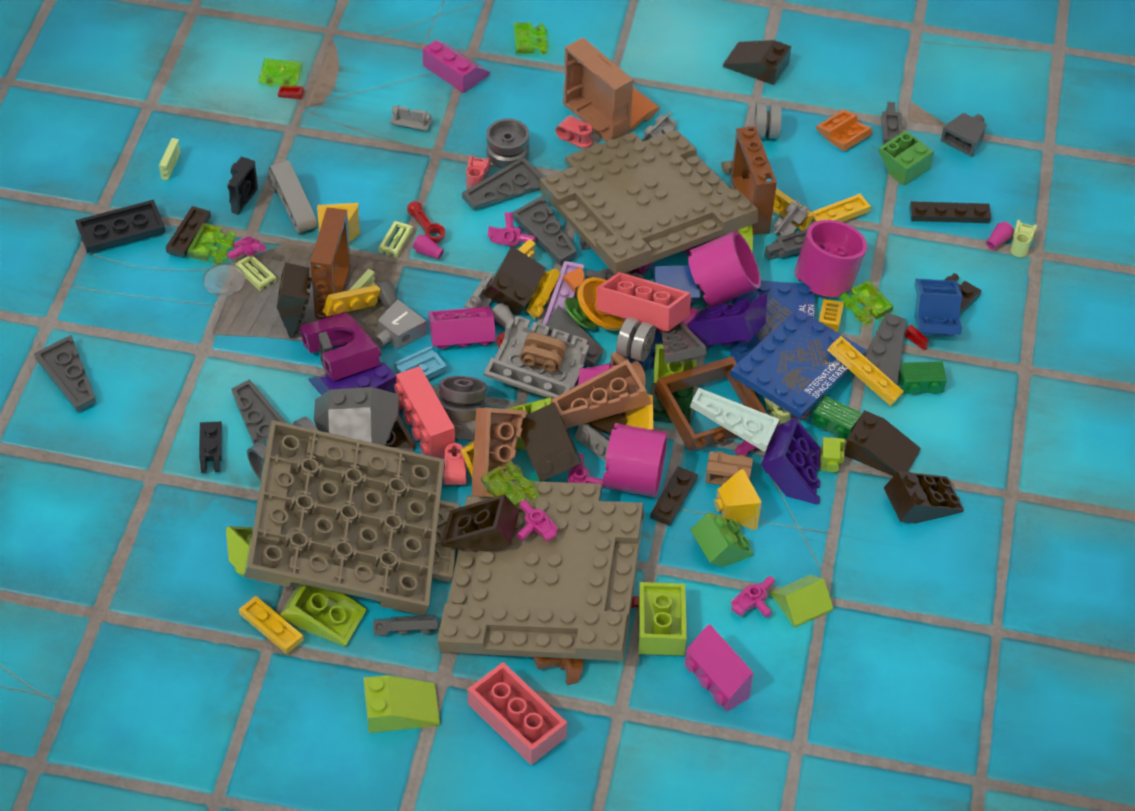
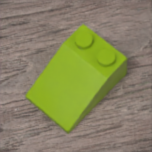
M640 582L638 654L685 656L687 640L685 584Z
M298 584L280 616L301 630L345 647L367 609L343 593Z
M389 675L364 678L369 733L440 726L435 683Z

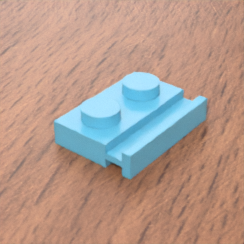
M432 346L394 362L395 369L399 373L420 366L427 380L447 371L446 364L433 351Z

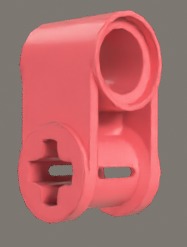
M568 116L555 129L560 139L579 148L586 149L592 145V138L590 137L592 126L574 116Z
M470 155L466 169L467 189L486 179L490 169V158L481 159Z
M451 443L445 448L444 485H466V465L460 449L463 447L458 443Z

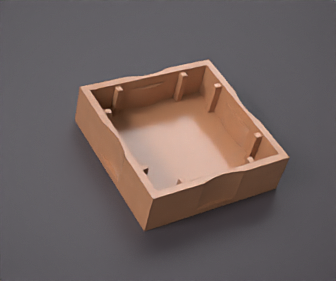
M581 38L566 46L563 105L579 119L589 123L594 132L606 142L630 133L633 79L585 38Z

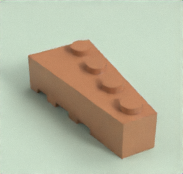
M628 359L551 400L552 403H556L567 428L652 404L647 390Z
M476 408L472 479L473 497H497L504 495L510 474L509 467L516 453L514 449L517 439L521 435V424L523 418L526 417V410Z

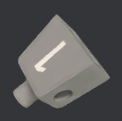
M397 300L379 318V334L375 336V341L380 347L389 342L396 348L401 349L426 335V320Z

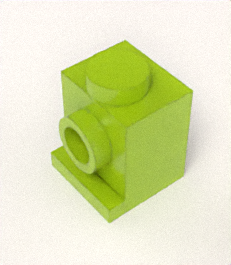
M823 437L820 471L838 472L839 464L844 462L843 449L845 439Z

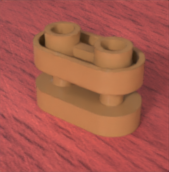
M530 333L525 339L524 347L520 353V360L526 366L536 367L547 372H557L561 368L562 358L565 356L567 346L561 340L537 333Z

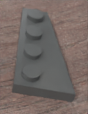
M522 157L462 192V198L473 210H477L540 190L539 179L543 177Z
M544 196L512 212L513 220L528 235L535 236L536 242L559 265L576 257V249L567 234L561 229L560 222L555 219L553 211L546 204Z
M886 312L865 357L897 385L906 319Z
M680 322L670 331H662L665 363L684 359L695 360L702 355H707L706 346L683 322Z
M72 335L34 353L36 361L76 412L96 403Z
M250 379L231 389L253 445L256 443L263 444L272 420L286 423Z

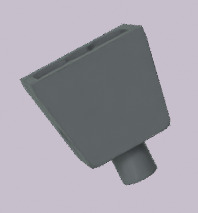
M962 113L943 127L941 141L973 157L984 138L987 126L984 123V117L980 114L972 117Z

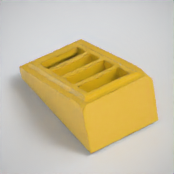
M823 299L819 322L838 332L844 302Z

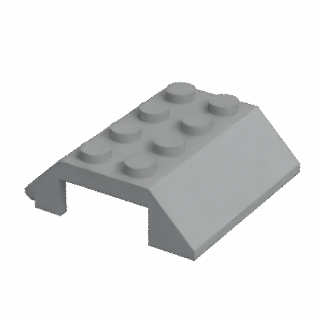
M516 315L514 320H509L504 340L495 358L490 359L483 376L547 398L551 397L552 399L573 389L578 382L580 368L584 367L590 345H587L588 340L573 335L571 342H568L570 334L555 328L550 336L548 335L549 326L534 322L530 329L528 328L530 320ZM528 334H541L561 340L566 344L567 350L562 358L563 362L559 371L547 372L543 369L526 366L520 360V353Z

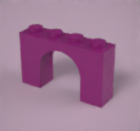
M346 311L299 327L303 346L309 353L319 351L318 335L322 332H327L332 346L345 345L322 353L325 372L333 381L380 365L379 356H381V350L379 345L372 341L371 336L367 335L363 327H359L355 318H351Z

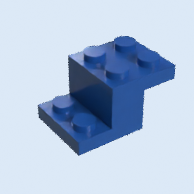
M689 265L655 266L651 268L653 282L690 292V303L695 302L696 298H700V289H697Z
M915 279L917 299L914 318L919 333L925 335L938 333L945 336L961 335L962 325L959 316L962 294L957 281Z

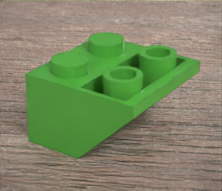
M906 130L878 149L889 175L903 186L931 168L934 151Z
M708 512L690 529L711 564L725 567L754 555L750 548L749 540L742 535L740 525L734 519L730 520L721 515Z

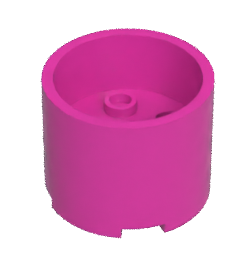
M820 220L814 222L809 226L795 265V277L798 281H802L811 287L810 291L818 295L839 297L841 293L851 291L867 250V242L864 236L854 227L840 221Z
M738 231L731 232L690 250L692 256L688 257L693 279L695 284H699L701 290L705 292L703 298L711 307L723 304L760 288L761 277L755 257L748 243Z
M615 423V430L612 429L606 455V473L603 475V488L656 498L664 466L668 433Z

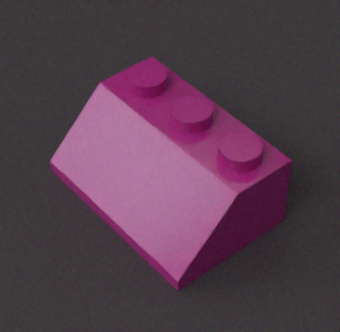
M435 40L422 49L423 66L462 93L490 75L488 70L449 44Z
M489 306L428 311L431 342L437 348H448L449 345L455 344L465 347L469 346L470 343L477 342L480 345L490 344V341H496L494 315Z
M711 624L707 625L687 648L684 663L690 673H694L699 679L701 686L710 691L715 702L719 706L722 705L728 712L750 698L754 673Z

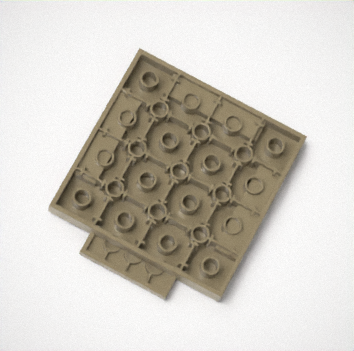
M678 130L670 131L646 141H642L634 132L625 134L616 139L566 156L565 163L570 168L539 179L540 192L614 274L618 272L626 273L758 222V209L738 189L731 190L697 156L696 148Z
M274 420L271 421L267 434L262 464L263 470L244 577L290 587L291 582L378 600L381 607L424 616L429 607L432 579L451 582L453 578L455 548L442 547L441 541L450 510L459 508L460 504L440 500L444 459Z
M514 481L511 498L509 499L520 512L511 545L496 550L458 549L448 603L444 605L437 639L439 651L445 653L624 661L644 521L643 503L600 501L602 493L601 484ZM467 496L465 506L494 497ZM526 500L533 509L544 510L558 527L555 538L545 542L543 537L535 531L530 533L523 541L517 538L516 534L527 525L524 521L526 514L519 506L521 501Z

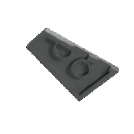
M558 305L545 324L550 327L548 335L551 336L555 328L570 334L568 342H571L573 335L587 339V345L590 346L585 364L589 367H594L604 350Z

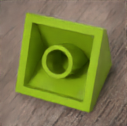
M808 575L771 592V596L794 628L825 615L834 609L824 578Z

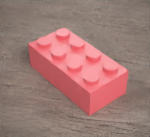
M618 272L597 287V310L605 312L607 315L619 316L624 320L631 317L640 320L641 323L653 324L660 331H670L690 316V292Z
M419 366L396 374L394 388L396 394L400 396L399 410L402 409L405 423L412 427L414 439L416 441L419 440L422 454L445 459L446 446L455 443V427L424 372Z
M504 662L468 688V705L530 765L534 764L567 736V722Z

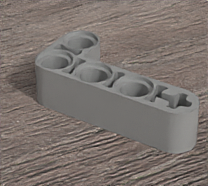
M289 160L269 166L267 176L269 186L272 192H278L295 231L299 234L317 228L314 212Z

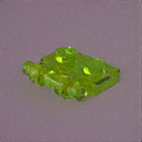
M532 22L513 23L516 54L534 53V48H538L541 54L547 53L549 43L546 37L548 33L544 24L541 23L538 24V27H532Z
M264 58L258 82L265 83L266 86H272L273 84L297 86L302 70V62Z
M203 223L188 249V257L208 261L210 256H214L213 263L220 265L226 259V253L232 247L236 234L233 231H229L225 235L222 234V227ZM217 243L221 244L220 248L215 247Z
M869 280L853 287L852 296L844 293L840 297L844 302V306L848 310L851 309L855 313L856 319L859 322L862 321L865 325H869L872 321L869 315L872 314L875 319L884 316L886 312H892L894 307ZM861 303L864 307L860 308L857 304Z
M512 461L505 464V468L508 471L504 472L499 466L481 477V482L494 497L505 494L516 508L521 501L526 500L523 494H528L531 499L538 495L532 481L527 480L522 474V469L519 466H515ZM512 479L516 480L520 485L516 486Z

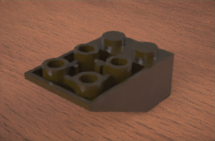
M285 262L280 279L276 308L289 337L293 339L295 331L300 330L299 327L301 326L302 319L299 318H304L306 306L304 305H308L310 293L307 289L311 287L312 277H309L310 268Z
M897 471L884 486V490L900 522L921 523L964 511L950 480L945 476Z

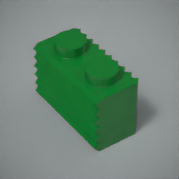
M943 361L904 362L900 364L899 379L901 388L904 391L903 394L923 392L936 394L944 392L947 378Z
M824 395L813 410L811 423L818 429L827 430V432L834 434L837 438L847 441L862 413Z

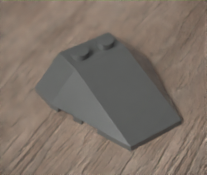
M373 387L328 390L315 399V426L318 431L385 446L391 437L390 432L394 422H397L399 416L400 396L399 394Z

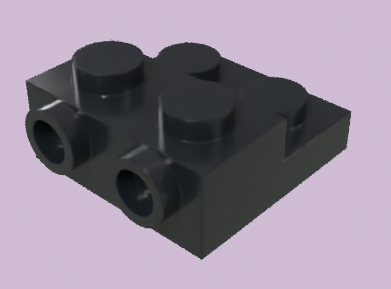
M242 156L232 165L230 170L232 178L227 186L230 196L231 213L237 215L241 213L258 190L255 161Z

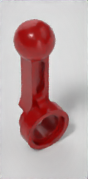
M411 201L407 206L408 214L415 217L424 230L425 235L435 243L441 242L445 237V228L439 223H431L423 212V206L420 202ZM439 233L440 235L438 237H433L430 234Z

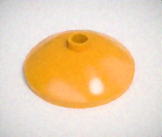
M597 277L585 279L577 291L578 302L583 313L590 321L601 328L612 331L621 330L625 322L622 317L607 315L605 312L597 310V287L607 280Z

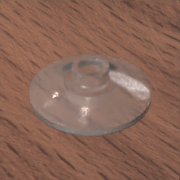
M228 263L218 264L208 269L203 278L204 286L215 295H231L243 287L245 275L242 269L236 265Z

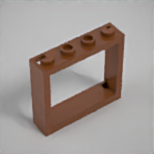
M756 126L736 128L730 180L733 188L738 189L758 209V222L752 224L753 235L770 233L777 181Z
M326 208L310 261L315 318L318 319L330 317L323 313L327 296L344 292L351 268L347 210Z
M733 356L658 378L654 391L688 451L700 450L707 445L719 444L726 439L738 438L739 436L722 426L695 434L671 393L727 377L744 406L767 414L754 391L729 376L731 369L737 365Z

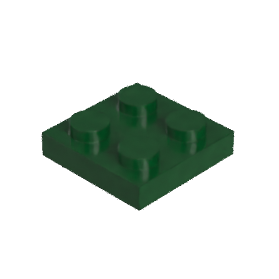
M651 383L650 395H653V421L672 423L654 391L657 383ZM694 387L671 393L689 425Z

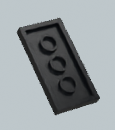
M154 199L75 220L86 253L166 232Z

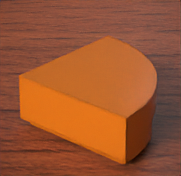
M581 267L565 274L563 278L575 293L584 281V272Z

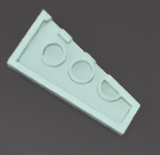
M698 388L690 406L764 452L779 421L778 418Z

